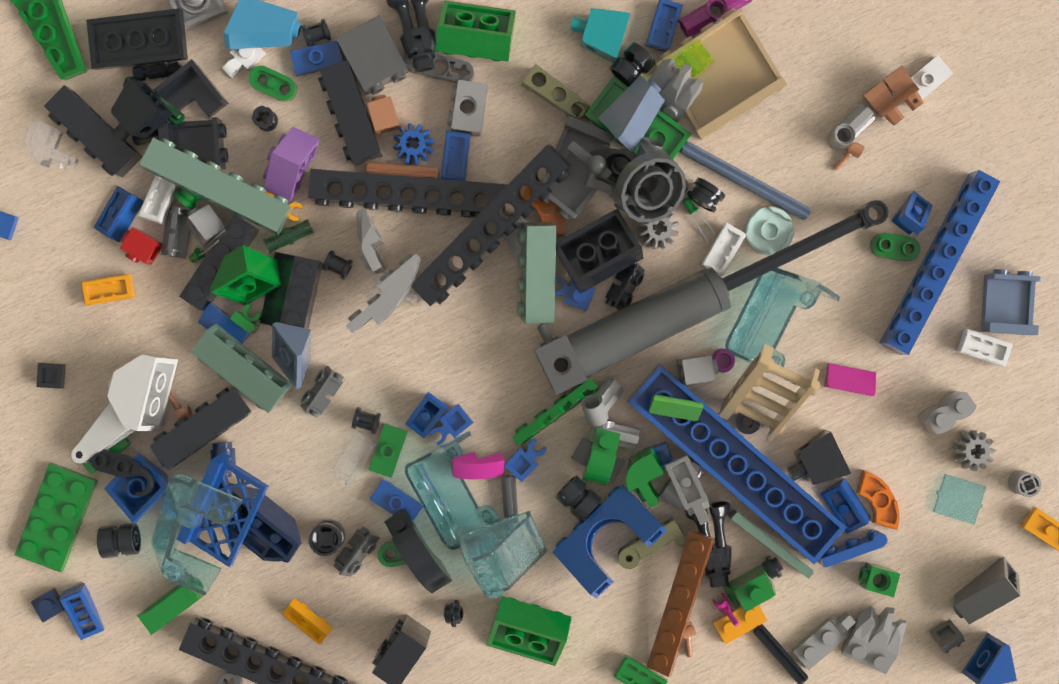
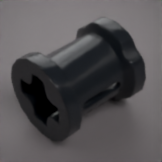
M325 18L321 19L319 23L301 26L307 46H311L312 43L324 39L332 40Z
M259 106L254 109L252 120L261 130L269 132L277 127L278 117L269 107ZM264 114L269 116L267 123L262 122Z
M331 250L324 260L322 269L325 271L330 270L345 280L354 261L351 259L347 261L335 255V251Z
M357 407L351 428L356 429L359 427L371 431V434H376L381 413L375 415L362 411L361 408Z

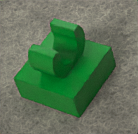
M247 304L242 312L235 311L230 319L249 334H255L260 327L256 321L262 318L263 313L257 312L254 317H250L249 310L252 308V305Z

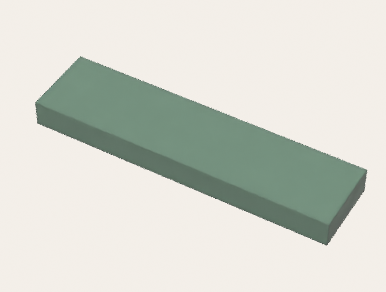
M732 509L728 515L730 519L809 579L812 576L814 570L735 509Z

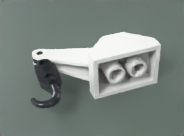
M141 354L113 372V376L108 383L109 392L107 397L110 403L78 445L72 450V460L75 463L90 462L95 470L121 478L144 477L147 481V486L143 491H136L135 495L143 497L152 492L155 486V478L149 469L141 466L128 455L108 449L134 431H160L178 359Z

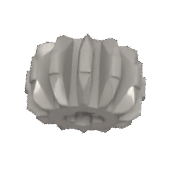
M671 213L667 217L652 223L639 222L638 227L645 230L639 232L638 236L646 235L648 237L643 241V244L646 245L650 240L653 241L651 249L654 250L658 242L661 249H665V240L672 245L675 241L670 235H679L677 230L672 229L678 226L679 222L671 223L669 221L674 217V214ZM658 223L662 224L661 228L664 227V232H661L659 235L654 233L656 230L653 231V227Z
M970 430L969 434L966 432L960 433L962 440H954L958 448L951 450L953 453L958 454L954 458L955 462H961V468H970L974 472L979 467L986 469V461H994L989 456L990 453L996 452L994 448H989L994 441L986 439V433H977L976 430ZM976 447V452H972L971 454V449H975Z

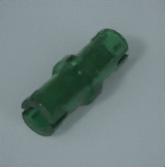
M306 219V221L295 226L283 228L279 235L275 234L263 239L266 246L274 243L267 247L269 253H272L288 244L290 246L295 244V241L314 234L312 227L304 230V228L311 226L308 219Z

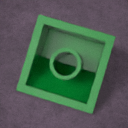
M244 245L237 247L234 251L224 256L210 291L218 296L247 305L282 285L277 259Z

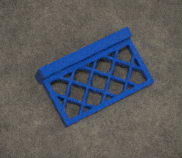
M224 452L211 459L177 540L184 545L191 542L230 567L234 564L269 485L232 463V457ZM228 471L236 475L238 483L229 484L227 478ZM251 484L259 489L256 497L250 498L246 485ZM240 487L243 500L235 501L232 488ZM225 490L229 503L221 505L218 493ZM245 503L248 515L241 518L237 505ZM231 507L235 519L227 521L223 508ZM216 510L220 523L212 525L209 514L211 511ZM236 523L239 535L232 537L228 525ZM222 527L226 539L218 541L214 528ZM202 531H208L210 543H206L199 538ZM220 544H228L231 552L229 557L222 553Z

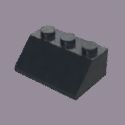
M275 252L274 259H277L282 285L265 295L262 309L263 314L259 323L272 326L273 323L278 322L309 329L323 262Z

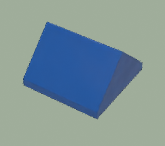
M140 453L133 459L153 473L155 486L152 492L143 497L135 495L136 491H143L147 486L146 479L141 476L127 478L115 476L104 488L132 523H136L170 488L167 473Z
M987 632L961 673L976 684H1004L1017 681L1010 646Z

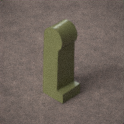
M537 64L533 66L522 81V87L532 91L563 112L567 117L572 116L581 120L590 108L576 93Z
M673 516L661 523L667 531L651 547L647 546L639 537L622 546L618 552L620 565L625 569H633L639 564L641 559L671 541L675 540L678 546L686 542V538Z

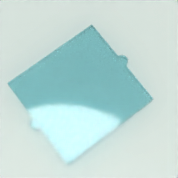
M944 474L940 490L936 492L938 497L933 512L975 525L979 509L983 507L981 502L986 486Z

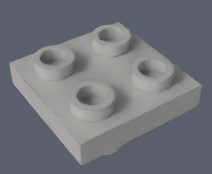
M169 0L172 9L180 8L183 10L185 30L228 14L223 0Z

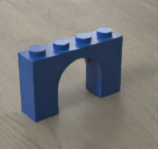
M623 484L620 487H615L609 493V498L603 504H598L585 521L582 520L577 523L573 528L574 532L568 537L562 538L556 544V549L552 552L583 588L596 599L614 582L596 562L592 552L594 537L602 527L611 523L628 525L649 547L667 531Z

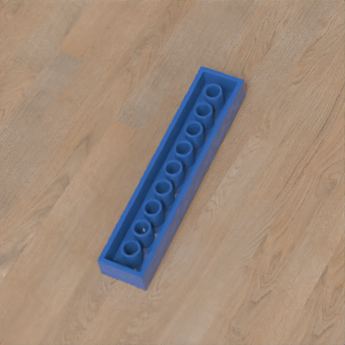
M657 365L626 400L814 565L847 528L662 365ZM653 394L701 402L704 405L697 421L649 412L651 395Z

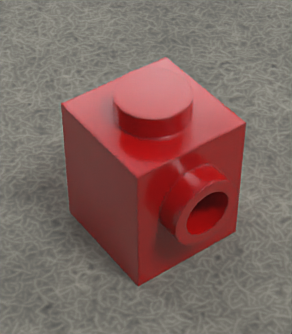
M132 227L131 230H127L122 236L120 249L127 252L125 257L133 262L138 263L142 261L152 265L161 251L163 243L142 230Z

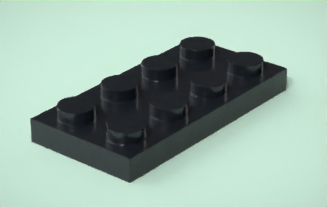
M180 8L86 20L91 69L93 70L188 60L184 14Z

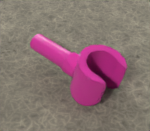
M721 593L724 598L721 603H717L713 598V603L718 611L724 612L734 627L738 626L740 623L730 609L731 604L726 595Z

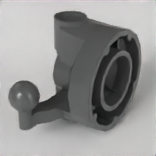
M648 137L642 138L634 159L624 167L617 183L596 177L606 169L607 164L602 156L593 155L587 161L589 173L584 184L609 194L616 208L638 222L652 223L667 217L677 208L689 187L684 172L663 149V144Z

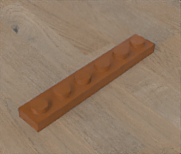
M694 530L689 531L647 664V668L667 677L672 675L715 540Z

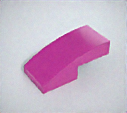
M475 452L452 458L451 474L453 477L460 479H489L504 476L505 460L501 453L480 459L477 458Z

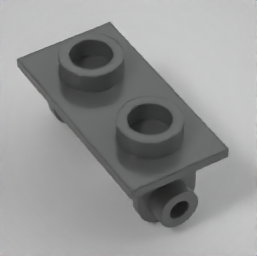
M180 207L170 208L166 218L161 255L186 259L190 233L186 222L189 216L188 213L191 210Z
M328 365L325 370H321L315 378L316 383L311 391H306L301 399L302 404L300 406L304 412L307 413L309 411L314 417H317L319 414L322 415L331 401L324 394L327 392L334 396L343 384L342 379L344 377L338 372L334 374V371Z
M363 526L361 529H357L348 541L354 549L351 551L349 548L344 547L334 560L335 564L333 566L340 571L339 574L349 577L356 574L360 570L361 563L365 557L376 548V542L379 540V537L370 535V531Z

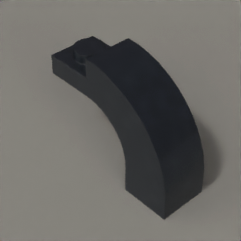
M404 508L384 521L393 537L392 541L403 560L427 591L433 594L452 582L443 562L428 547L408 510Z

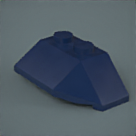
M240 487L232 488L235 501L243 500ZM247 487L250 498L256 497L259 489ZM225 490L220 491L218 497L221 505L229 503ZM264 495L243 545L263 561H283L288 563L302 544L295 518ZM246 504L237 505L241 518L248 515ZM231 507L223 508L226 520H234ZM237 524L228 525L231 535L233 537L238 536Z

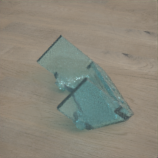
M776 268L758 277L726 340V351L750 364L764 344H767L774 348L771 357L774 359V363L784 367L785 357L775 349L796 307L804 310L811 308L816 303L819 295L839 301L840 296L818 281ZM771 372L768 373V374H771V375H773V376H775V377H778V378H780V379H782V380H785V381H787V382H789V383H792V382H790V381H788V380H786V379H784V378H782V377H780V376H777V375H775V374H773V373H771Z
M470 431L440 445L405 466V475L442 543L450 550H455L492 536L517 518L514 513L499 519L497 512L488 505L478 507L465 481L452 476V458L463 455L458 443L470 437Z
M174 475L169 480L165 488L151 540L161 572L168 581L204 596L219 575L221 567L177 550L179 543L177 537L182 526L196 528L202 522L203 517L227 526L242 504V499L184 475Z

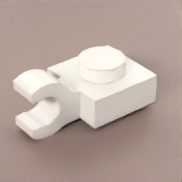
M261 48L232 49L230 54L234 59L228 61L222 69L231 78H234L243 67L250 71L266 53Z

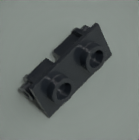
M636 263L618 272L615 279L621 281L622 284L619 286L612 283L605 296V304L618 310L629 306L632 302V294L636 286H639L643 281L645 270Z

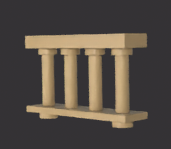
M764 344L724 398L719 416L728 420L733 413H741L769 427L767 440L771 442L777 434L781 435L783 433L786 423L810 394L813 396L816 394L820 386V382L817 381L820 370L815 368L810 376L805 378L774 363V359L771 358L774 348ZM771 372L800 386V388L794 392L763 377V373ZM753 386H761L789 401L784 406L753 391ZM749 399L778 413V415L773 419L742 404V402Z

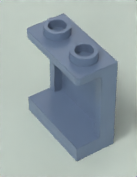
M994 269L993 274L984 275L981 332L1038 335L1039 325H1033L1035 285L1036 282H1041V277L1033 276L1032 271H1017V275H1010L1009 270Z

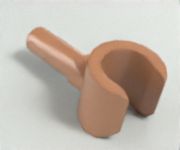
M857 142L848 145L846 153L834 165V168L838 171L851 155L859 158L865 147Z
M170 391L168 399L175 409L174 414L176 418L181 419L187 416L189 419L192 417L193 413L189 405L181 407Z
M691 621L688 622L683 637L687 657L693 656L690 637L697 634Z

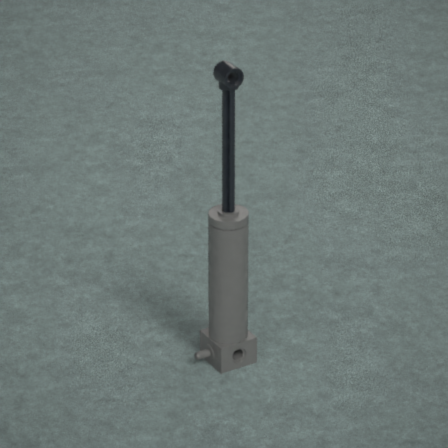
M879 200L868 202L856 209L854 215L724 278H721L710 266L569 335L553 338L546 323H543L537 329L544 342L540 344V347L534 349V352L554 393L558 395L587 381V377L730 309L729 291L859 228L865 230L882 224L888 217V207ZM870 208H874L877 211L876 220L870 218L868 213ZM560 357L564 358L566 368L563 371H556L554 368L555 360Z

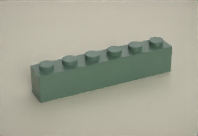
M152 138L139 163L144 170L279 235L291 212V206L288 205L289 201L277 194L272 197L265 193V188L255 183H252L250 186L242 182L243 178L233 172H230L229 175L220 171L221 167L208 160L205 164L197 160L198 155L186 149L183 152L175 149V144L167 139L161 138L159 141Z

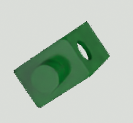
M762 564L730 581L729 585L722 586L733 607L744 612L751 610L776 595L775 586Z

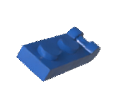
M873 529L864 538L854 537L846 540L842 546H830L818 561L819 564L826 568L882 548L887 544L888 540L885 534Z

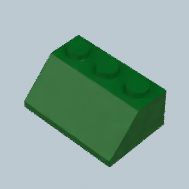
M444 0L437 25L436 52H443L447 55H464L470 58H485L496 62H508L516 10Z
M501 596L486 646L556 666L567 642L572 617L559 611L541 608L536 604H528L512 597Z

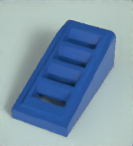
M85 583L62 592L59 601L80 640L104 631V626ZM78 596L80 597V598H78V599H76V600H74V601L71 600V599L76 598V597H78ZM82 604L85 606L78 610L75 609V607ZM86 613L89 614V616L83 619H79V616H82ZM93 621L94 625L83 629L82 625Z

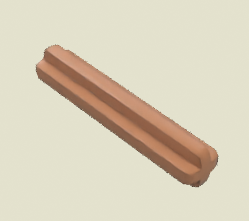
M367 162L366 173L438 178V169L436 167Z

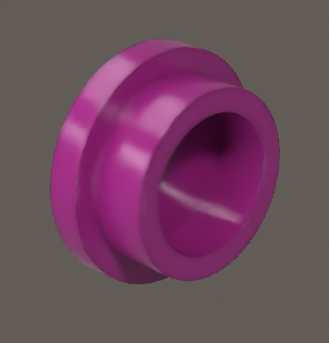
M722 348L712 354V360L716 359L718 372L725 373L734 367L735 357L730 350Z

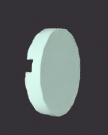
M776 207L761 208L755 211L747 220L745 226V234L747 235L745 238L749 246L756 252L771 255L791 244L794 236L792 220L782 209Z

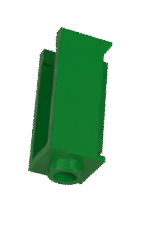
M189 576L139 613L137 617L152 635L205 595L202 592L203 587L197 579Z

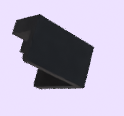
M192 59L154 88L157 95L179 111L195 100L209 118L229 104L202 68Z

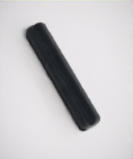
M763 624L754 628L753 633L797 684H803L808 679V675Z

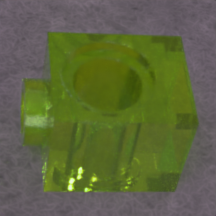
M699 40L675 58L678 62L677 68L684 64L692 66L690 75L692 79L715 62Z

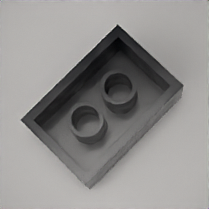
M618 208L556 242V255L579 294L644 259L642 247Z
M409 615L404 620L399 618L392 628L388 640L385 638L378 648V652L372 662L375 665L372 674L387 684H402L427 648L431 631Z

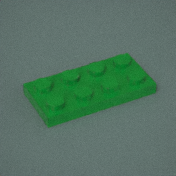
M613 76L584 117L600 129L612 133L598 117L628 86ZM659 110L644 137L654 139L663 144V149L674 159L691 136V133ZM613 136V138H614L616 141H618L619 143H621L615 136ZM638 145L637 149L633 152L635 155H636V152H637V150H638V148H639V145Z
M50 463L15 556L58 572L64 571L98 480Z

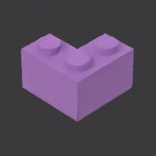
M292 127L287 134L283 133L277 147L273 146L267 156V160L270 162L263 174V178L266 179L264 184L266 191L291 201L301 188L305 169L315 158L319 138L295 127Z

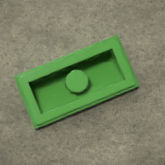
M653 394L651 395L649 412L697 421L704 405L701 402Z

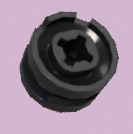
M698 177L694 182V188L692 191L689 190L686 195L700 207L714 213L717 210L714 205L722 202L725 194L712 183Z

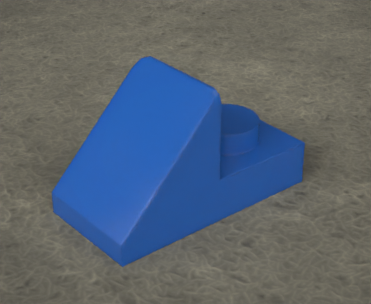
M913 191L894 215L892 222L907 234L914 232L918 235L924 229L933 205Z
M428 392L405 425L425 438L448 406Z

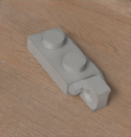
M688 455L666 464L667 472L685 511H688L690 516L696 514L700 525L709 522L710 519L705 510L710 507L709 500Z
M847 612L838 619L832 617L829 620L827 618L792 649V652L810 670L849 635L847 630L856 622Z

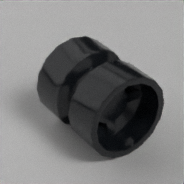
M633 42L624 51V58L619 57L609 69L616 78L629 87L641 74H647L656 62L642 46Z
M575 475L562 487L555 498L564 507L570 506V512L579 521H582L599 504L601 497L592 489L586 490V483Z
M330 519L319 523L309 535L310 548L320 556L332 555L341 547L345 540L343 526L336 520Z
M126 523L120 525L119 528L115 525L99 527L97 531V549L100 557L103 559L119 556L120 553L126 556L139 554L141 550V534L137 523Z

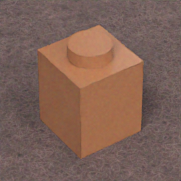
M378 95L373 97L371 102L367 103L377 135L400 128L391 96Z

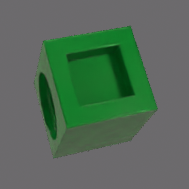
M866 562L859 572V585L865 590L894 598L900 573ZM881 573L882 579L880 583L873 584L874 576Z

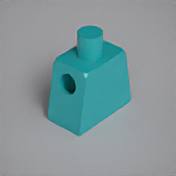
M591 8L588 20L576 16L573 17L570 31L583 34L580 45L582 48L614 63L618 58L631 13Z

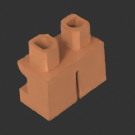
M903 65L883 79L885 84L880 81L863 95L880 117H885L892 125H896L904 118L897 108L901 103L905 101L912 111L924 103L917 92L920 89L913 82ZM888 88H889V89L892 91V93L895 95V98H894L893 95L890 93V91L888 90Z

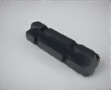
M179 61L168 62V64L163 62L145 65V67L136 66L132 68L134 79L140 81L146 80V78L168 77L169 74L172 75L180 69L181 64Z

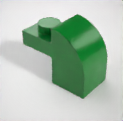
M596 428L582 480L603 486L607 485L615 464L621 434Z
M652 446L635 454L629 461L626 471L628 491L631 492L636 489L641 501H646L650 508L659 504V494L651 480L664 474V466Z

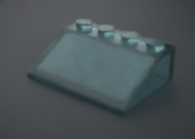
M530 511L457 537L465 565L486 598L499 597L504 591L509 590L547 552V548Z

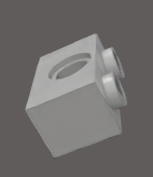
M458 80L457 87L453 86L451 101H455L454 111L449 110L447 125H451L452 131L471 133L473 136L481 137L488 91L487 84ZM464 103H471L474 109L471 113L465 114L460 110L461 106Z
M701 355L676 360L679 381L682 384L689 385L716 380L715 374H718V365L716 359L712 360V355Z

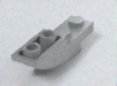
M409 253L399 262L401 266L393 272L390 269L380 278L382 282L378 287L384 294L380 296L377 293L367 302L369 306L364 311L358 309L349 316L350 322L346 327L351 333H356L371 319L378 325H381L397 309L411 288L421 261L418 254L412 256Z

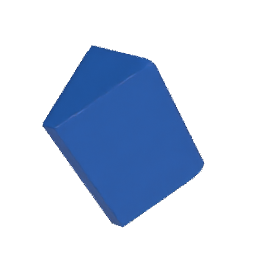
M117 186L93 228L106 237L121 242L122 236L129 229L144 201Z
M214 303L207 305L198 321L206 329L218 324L242 344L250 335L230 319V315Z
M845 478L821 492L822 497L836 518L847 527L845 529L847 534L869 523L871 518Z

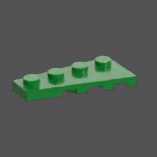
M10 0L19 10L18 14L22 20L28 24L33 32L32 35L36 42H39L44 49L45 56L61 80L66 81L87 72L62 0Z
M592 378L578 384L569 395L565 394L554 402L555 405L549 410L544 409L534 416L535 420L529 425L524 423L515 430L516 435L512 437L518 446L523 445L579 405L586 396L594 394L598 390L597 385Z

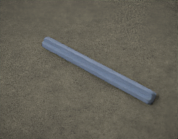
M686 141L680 150L681 154L800 219L805 220L809 217L812 210L810 207L691 142Z

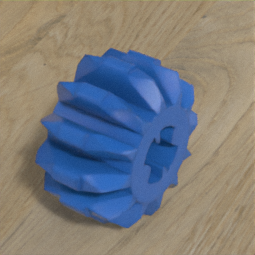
M409 123V131L407 132L404 128L400 127L399 131L402 137L398 135L393 137L395 141L400 142L393 145L394 150H400L396 155L397 158L401 159L406 156L404 162L407 165L412 158L415 165H419V157H422L426 162L428 158L424 153H433V149L428 147V145L434 144V139L427 138L430 135V131L427 129L422 132L421 124H418L416 130H414L412 123ZM410 140L414 142L419 140L420 142H417L419 147L417 149L413 147L408 149L407 147L410 146L408 142Z

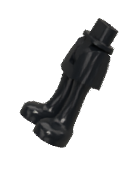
M386 0L387 5L399 14L403 28V35L400 40L410 63L414 64L415 72L421 73L433 70L435 68L433 59H435V32L429 28L426 17V4L429 0H411L415 11L417 28L413 27L408 0Z
M718 501L709 504V511L714 526L715 544L712 546L704 572L706 578H709L710 587L712 588L729 585L728 575L731 574L732 548L730 545H727L724 530L725 516L731 509L728 501ZM685 511L686 517L693 520L697 525L699 533L710 537L708 522L700 525L696 514L690 516L688 511Z

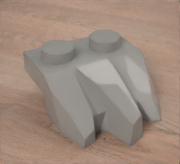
M665 59L661 61L648 81L652 79L662 89L659 94L665 101L660 110L678 123L702 91L704 81L691 78L692 66L684 64L677 68L673 59Z
M363 208L356 213L358 237L364 253L360 257L367 270L369 269V271L372 270L379 274L385 271L386 268L376 248L383 245L384 242L371 217H369L366 209Z
M872 606L860 611L855 619L856 623L852 626L851 634L841 648L842 655L886 674L899 654L906 620L893 622L895 608L886 607L879 616L875 614V608Z

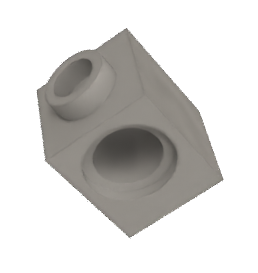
M209 204L203 208L198 206L188 213L186 225L202 247L208 244L225 228V225Z

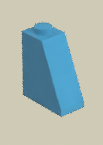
M239 0L224 31L225 47L228 49L291 46L294 37L298 38L301 31V23H298V12L260 0Z

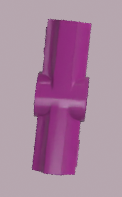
M709 0L703 6L678 20L680 28L687 38L693 37L700 33V30L712 22L715 25L722 21L721 16L734 8L737 11L753 0ZM710 7H718L721 15H713L710 12Z

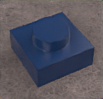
M55 588L31 601L42 623L64 611L59 601L60 596Z

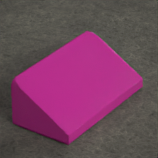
M828 363L824 387L875 397L876 372Z

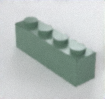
M550 221L521 222V229L518 230V243L521 244V254H518L517 257L518 268L521 269V278L517 279L518 293H521V302H517V315L525 324L554 323L556 225Z
M218 324L207 329L191 351L200 362L212 368L220 378L227 380L236 387L239 393L246 395L255 402L258 408L265 410L267 413L279 405L292 386L290 381Z

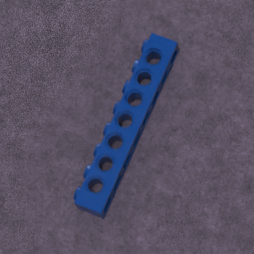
M981 170L968 174L879 344L900 355L910 354L1001 181Z

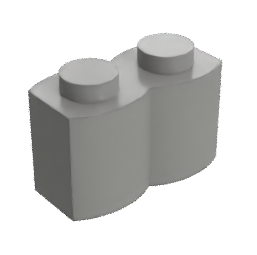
M954 391L943 396L937 405L924 409L918 416V420L928 433L942 434L950 430L957 420L969 417L977 406L967 392Z

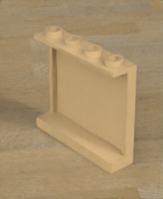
M734 8L721 16L722 21L716 25L713 22L706 25L700 30L702 34L694 39L692 36L686 38L679 44V49L673 53L671 50L663 53L658 57L660 61L656 63L658 67L662 60L673 59L677 68L687 64L692 66L691 78L704 81L702 91L686 111L702 140L787 87V83L772 62L741 8L737 11Z

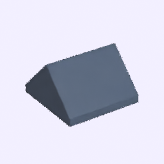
M276 322L272 324V358L295 389L301 388L310 363L311 329Z

